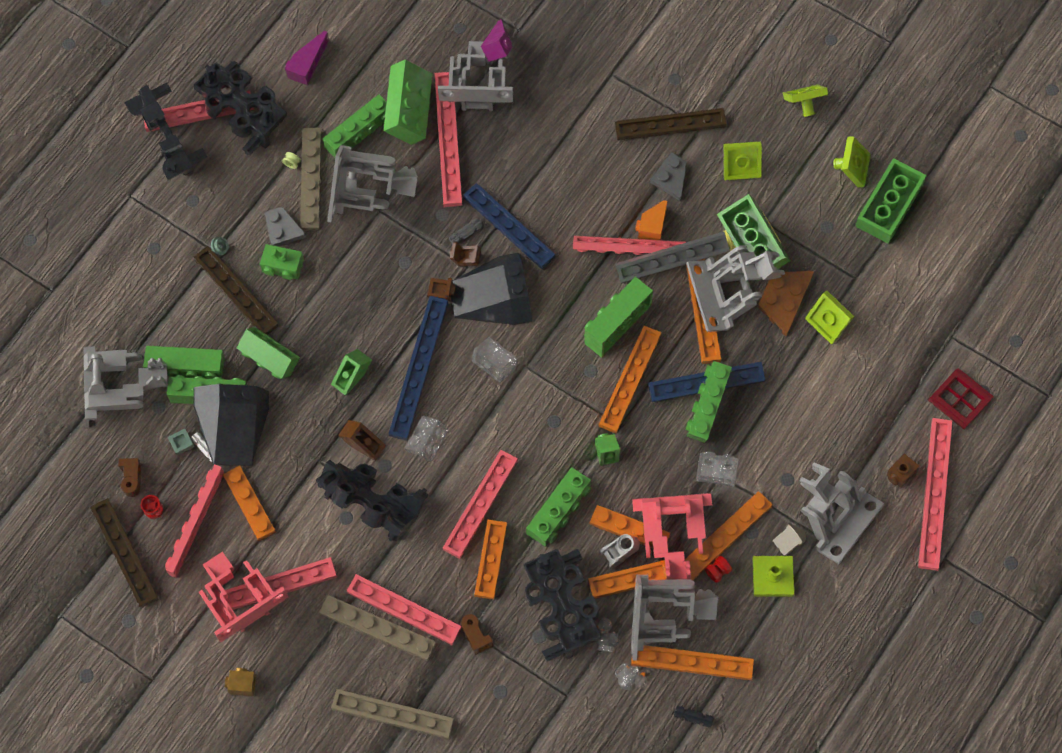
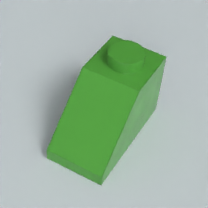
M358 349L346 354L331 385L344 395H347L365 375L372 359Z
M606 433L595 438L600 466L619 462L620 448L615 434L610 435Z

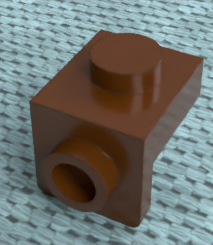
M453 242L452 249L450 250V259L458 266H477L479 264L481 248L478 245L461 246L458 242Z
M430 278L427 297L433 296L450 301L451 295L454 296L456 284H453L452 278H448V280Z

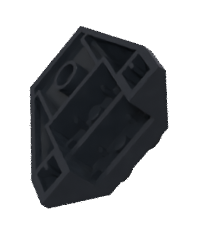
M519 253L499 256L453 280V284H456L454 296L451 295L455 318L509 325L532 322L529 295Z
M232 384L194 387V410L213 465L252 466L269 412V391L258 386Z

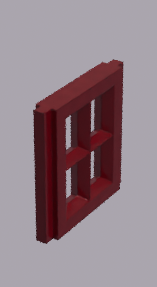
M957 368L933 393L928 401L965 430L994 396ZM955 380L967 388L961 396L950 388ZM946 390L958 398L952 406L941 398V395ZM970 391L982 400L976 407L964 399ZM961 401L972 409L967 417L955 409Z

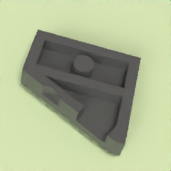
M671 152L652 176L650 183L680 201L686 161Z
M283 207L265 212L272 246L278 247L307 237L305 232Z

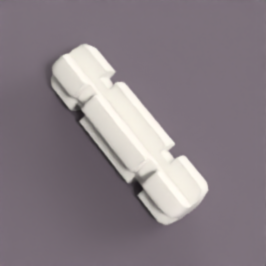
M199 432L195 433L191 437L192 442L212 462L205 439Z

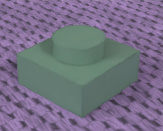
M186 429L168 437L176 455L194 447Z

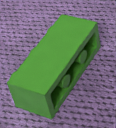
M256 327L246 329L237 346V349L242 352L243 356L253 359L259 367L268 369L278 379L291 376L300 358Z

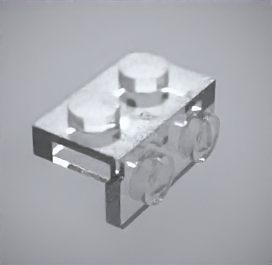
M422 416L404 449L409 453L421 455L431 462L446 436L448 428L440 420Z

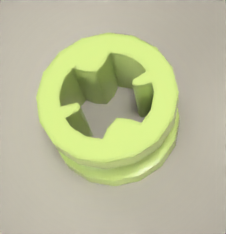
M287 152L285 154L286 158L282 160L286 166L292 169H296L298 167L297 164L301 162V159L291 152Z

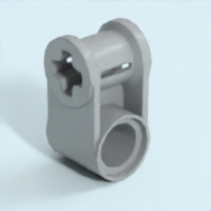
M623 534L612 543L604 546L600 552L606 556L610 563V568H614L637 552L640 542L635 536ZM630 539L632 545L627 549L625 543Z

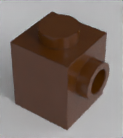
M904 453L888 470V480L893 485H898L902 488L915 475L919 465Z

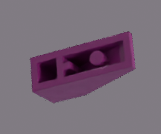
M498 20L481 45L488 62L506 57L513 48L509 33L502 20Z
M323 31L294 53L291 60L287 61L285 71L288 79L305 85L309 84L329 43L328 32Z

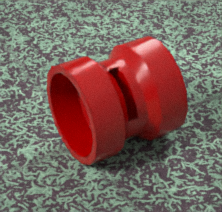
M147 495L142 499L140 505L146 517L157 519L162 515L163 506L158 497Z
M720 555L713 564L705 567V572L715 583L720 582L722 576L728 575L732 571L730 564Z

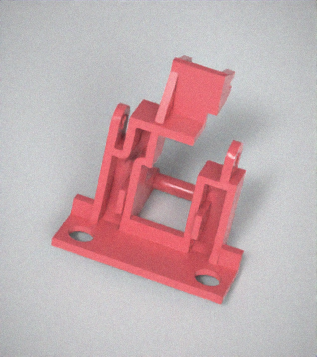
M711 493L632 499L633 512L643 511L646 558H650L651 547H649V541H653L654 558L665 557L667 580H691L690 562L685 561L684 551L668 552L667 536H662L661 515L686 513L688 539L697 538L699 554H703L702 539L706 538L703 506H712Z
M223 552L203 564L212 579L211 582L205 585L212 600L209 601L206 593L202 590L199 591V594L221 625V628L214 632L220 643L239 630L241 632L245 631L244 628L262 616L269 615V610L289 598L284 587L273 592L258 568L253 570L246 560L243 563L250 574L244 577L243 580L258 604L237 617L227 603L226 599L229 596L222 587V585L235 578L232 574L234 568Z

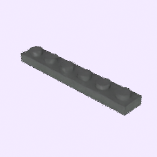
M720 232L618 262L615 265L620 282L622 283L633 280L634 277L639 278L684 265L688 261H697L730 251L725 232Z

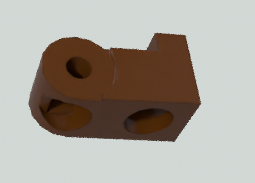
M138 458L119 459L118 466L121 471H124L121 489L128 497H135L140 492L141 462Z
M473 614L465 615L461 621L462 629L475 655L493 647L491 637L489 635L483 636L479 628L478 618Z

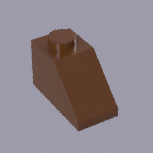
M348 420L338 435L349 446L376 461L386 446L366 426L357 421Z

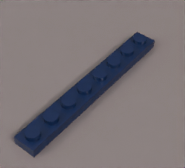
M429 297L388 433L389 437L408 441L447 310L448 300Z

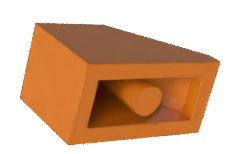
M663 200L642 213L641 220H637L635 231L639 232V239L661 240L667 201Z

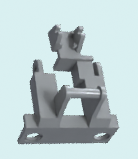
M469 41L468 54H458L457 67H454V56H450L449 86H438L439 101L461 102L462 110L489 109V111H493V103L513 102V87H505L506 67H503V58L499 59L498 67H489L488 87L466 86V76H471V66H486V61L487 64H491V61L488 62L481 48L483 42Z
M340 145L335 157L327 222L332 221L335 213L343 214L344 207L373 211L374 208H389L387 200L375 198L376 190L357 188L356 173L373 175V179L388 181L386 192L388 195H390L392 189H396L397 194L415 197L418 178L415 168L408 169L407 166H404L396 172L395 158L391 156L351 151L352 147Z
M743 245L734 248L717 262H714L713 257H709L706 260L688 261L686 263L707 332L729 330L734 326L732 320H735L757 305V300L762 297L761 292L753 293L748 280H760L761 278L763 280L780 278L781 275L785 274L784 270H778L777 267H774L772 260L776 259L775 257H779L778 252L766 251L755 257L754 252H747V247ZM695 265L699 266L702 274L695 273L693 267ZM740 280L743 290L725 300L720 283ZM710 317L715 318L717 320L716 327L710 324Z
M95 346L84 347L85 428L89 427V420H97V411L140 409L143 407V391L167 387V364L162 358H158V360L151 358L148 361V368H139V384H124L123 389L106 390L101 381V372L126 371V362L142 360V355L140 353H127V350L95 352Z
M813 462L811 465L812 469L820 476L816 481L813 479L811 481L805 478L800 479V484L814 495L808 505L801 509V512L808 517L815 537L819 540V543L816 545L818 552L840 564L882 509L884 503L866 493L863 487L858 491L856 480L843 471H840L838 474L839 481L835 486L830 485L828 482L831 478L830 469ZM833 502L844 509L835 523L832 519V514L834 513ZM867 502H874L876 508L873 511H868L865 509V504ZM835 546L842 549V553L838 556L831 554V549Z
M636 575L631 639L632 659L637 660V651H643L644 642H676V638H689L691 636L689 629L676 628L675 620H653L647 610L648 602H673V606H688L687 615L689 621H693V615H696V619L716 620L718 596L709 589L706 591L699 589L695 595V582L692 580H648V575Z

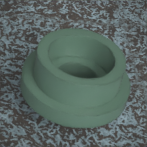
M216 237L212 239L211 249L216 255L221 256L227 252L229 244L225 238Z

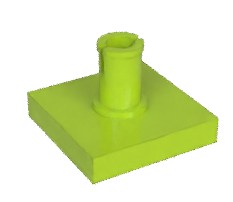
M821 85L783 92L784 100L792 103L801 101L804 117L815 114L812 98L828 95L827 87Z
M854 136L847 137L844 157L834 159V168L836 170L841 169L857 187H865L871 154Z
M761 141L724 144V180L761 178Z
M825 291L805 317L831 344L837 341L854 318L828 291Z
M753 556L754 597H794L793 556Z

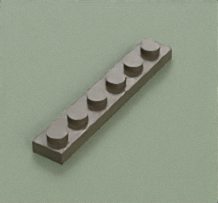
M302 128L300 228L303 231H320L321 128Z
M327 595L319 612L324 617L425 661L429 660L436 645V642L329 595Z
M336 689L331 709L334 711L449 739L454 718L339 689Z

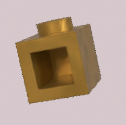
M236 668L235 671L230 670L229 676H226L225 688H228L227 690L230 695L254 696L257 676L254 672H249L245 668Z

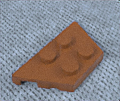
M814 271L785 272L780 278L770 279L758 308L768 315L769 320L776 324L785 336L788 335Z

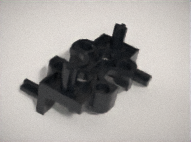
M232 61L226 68L217 62L211 66L206 65V73L194 84V90L205 98L207 114L215 120L222 112V109L226 107L234 108L236 115L229 121L232 133L240 138L252 136L242 148L245 154L251 155L260 145L266 149L270 145L269 136L272 131L287 117V111L276 104L274 91L267 86H263L255 94L247 93L244 89L250 85L252 76L241 69L236 61ZM228 87L231 89V92L224 94L221 90ZM253 107H256L260 110L256 114H252L249 112V110Z
M166 82L153 90H150L148 85L140 88L138 91L139 95L124 102L128 111L134 116L142 115L150 131L157 127L162 131L165 140L159 142V145L166 159L162 169L167 180L169 181L180 174H183V176L193 172L192 165L207 158V155L203 148L186 155L176 134L173 135L165 121L164 113L156 100L172 92Z
M328 460L321 476L316 479L318 487L325 489V499H331L341 509L343 507L346 509L353 503L362 505L366 509L360 517L362 522L372 528H380L382 526L388 530V540L391 542L393 540L397 542L400 535L417 520L423 503L429 496L425 488L419 489L415 493H408L405 487L396 483L385 495H379L371 490L376 483L374 478L378 471L377 469L365 463L350 469L340 462L336 464Z
M557 548L523 564L530 579V583L525 588V595L529 606L532 607L540 602H548L553 608L551 615L538 621L546 639L559 641L558 644L542 651L546 662L565 654L566 659L573 657V652L601 639V635L594 623L599 617V608L595 598L590 596L579 601L571 595L573 587L585 582L579 567L573 565L582 560L578 549L561 556ZM569 573H574L577 576L574 580L566 578ZM556 579L559 585L554 589L550 588L548 581ZM538 590L541 592V594L538 597H533L530 595L531 591ZM586 608H592L594 613L586 615L583 611ZM574 614L576 621L572 624L565 621L566 615ZM550 625L558 627L555 632H549L547 628Z

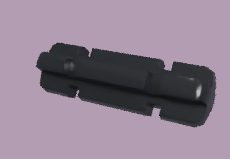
M676 706L674 717L682 719L683 717L686 721L699 725L702 723L703 726L711 728L714 717L706 714L704 716L701 712L691 709L685 710V707Z

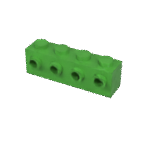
M379 94L323 138L325 149L335 158L340 145L353 148L385 122L387 102Z
M146 346L143 368H148V361L151 358H154V360L162 358L167 364V376L169 377L183 375L187 378L202 376L206 379H213L214 377L222 378L225 356L222 350Z
M713 361L711 366L707 365L704 376H707L705 384L701 383L698 394L701 395L699 402L695 401L692 412H694L693 419L688 420L685 429L688 431L687 437L704 443L707 441L732 367Z
M176 375L175 377H169L167 396L171 403L194 404V387L213 384L247 385V383L240 378L224 380L221 377L205 379L202 376L186 378L183 375Z
M571 467L527 526L526 534L545 547L549 542L552 544L558 535L556 532L559 528H564L568 523L570 513H575L579 508L581 498L583 496L587 497L592 489L590 487L591 479Z

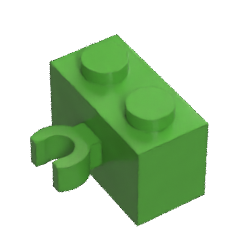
M266 244L260 261L261 270L269 276H274L275 274L288 280L292 278L298 279L304 261L301 251Z

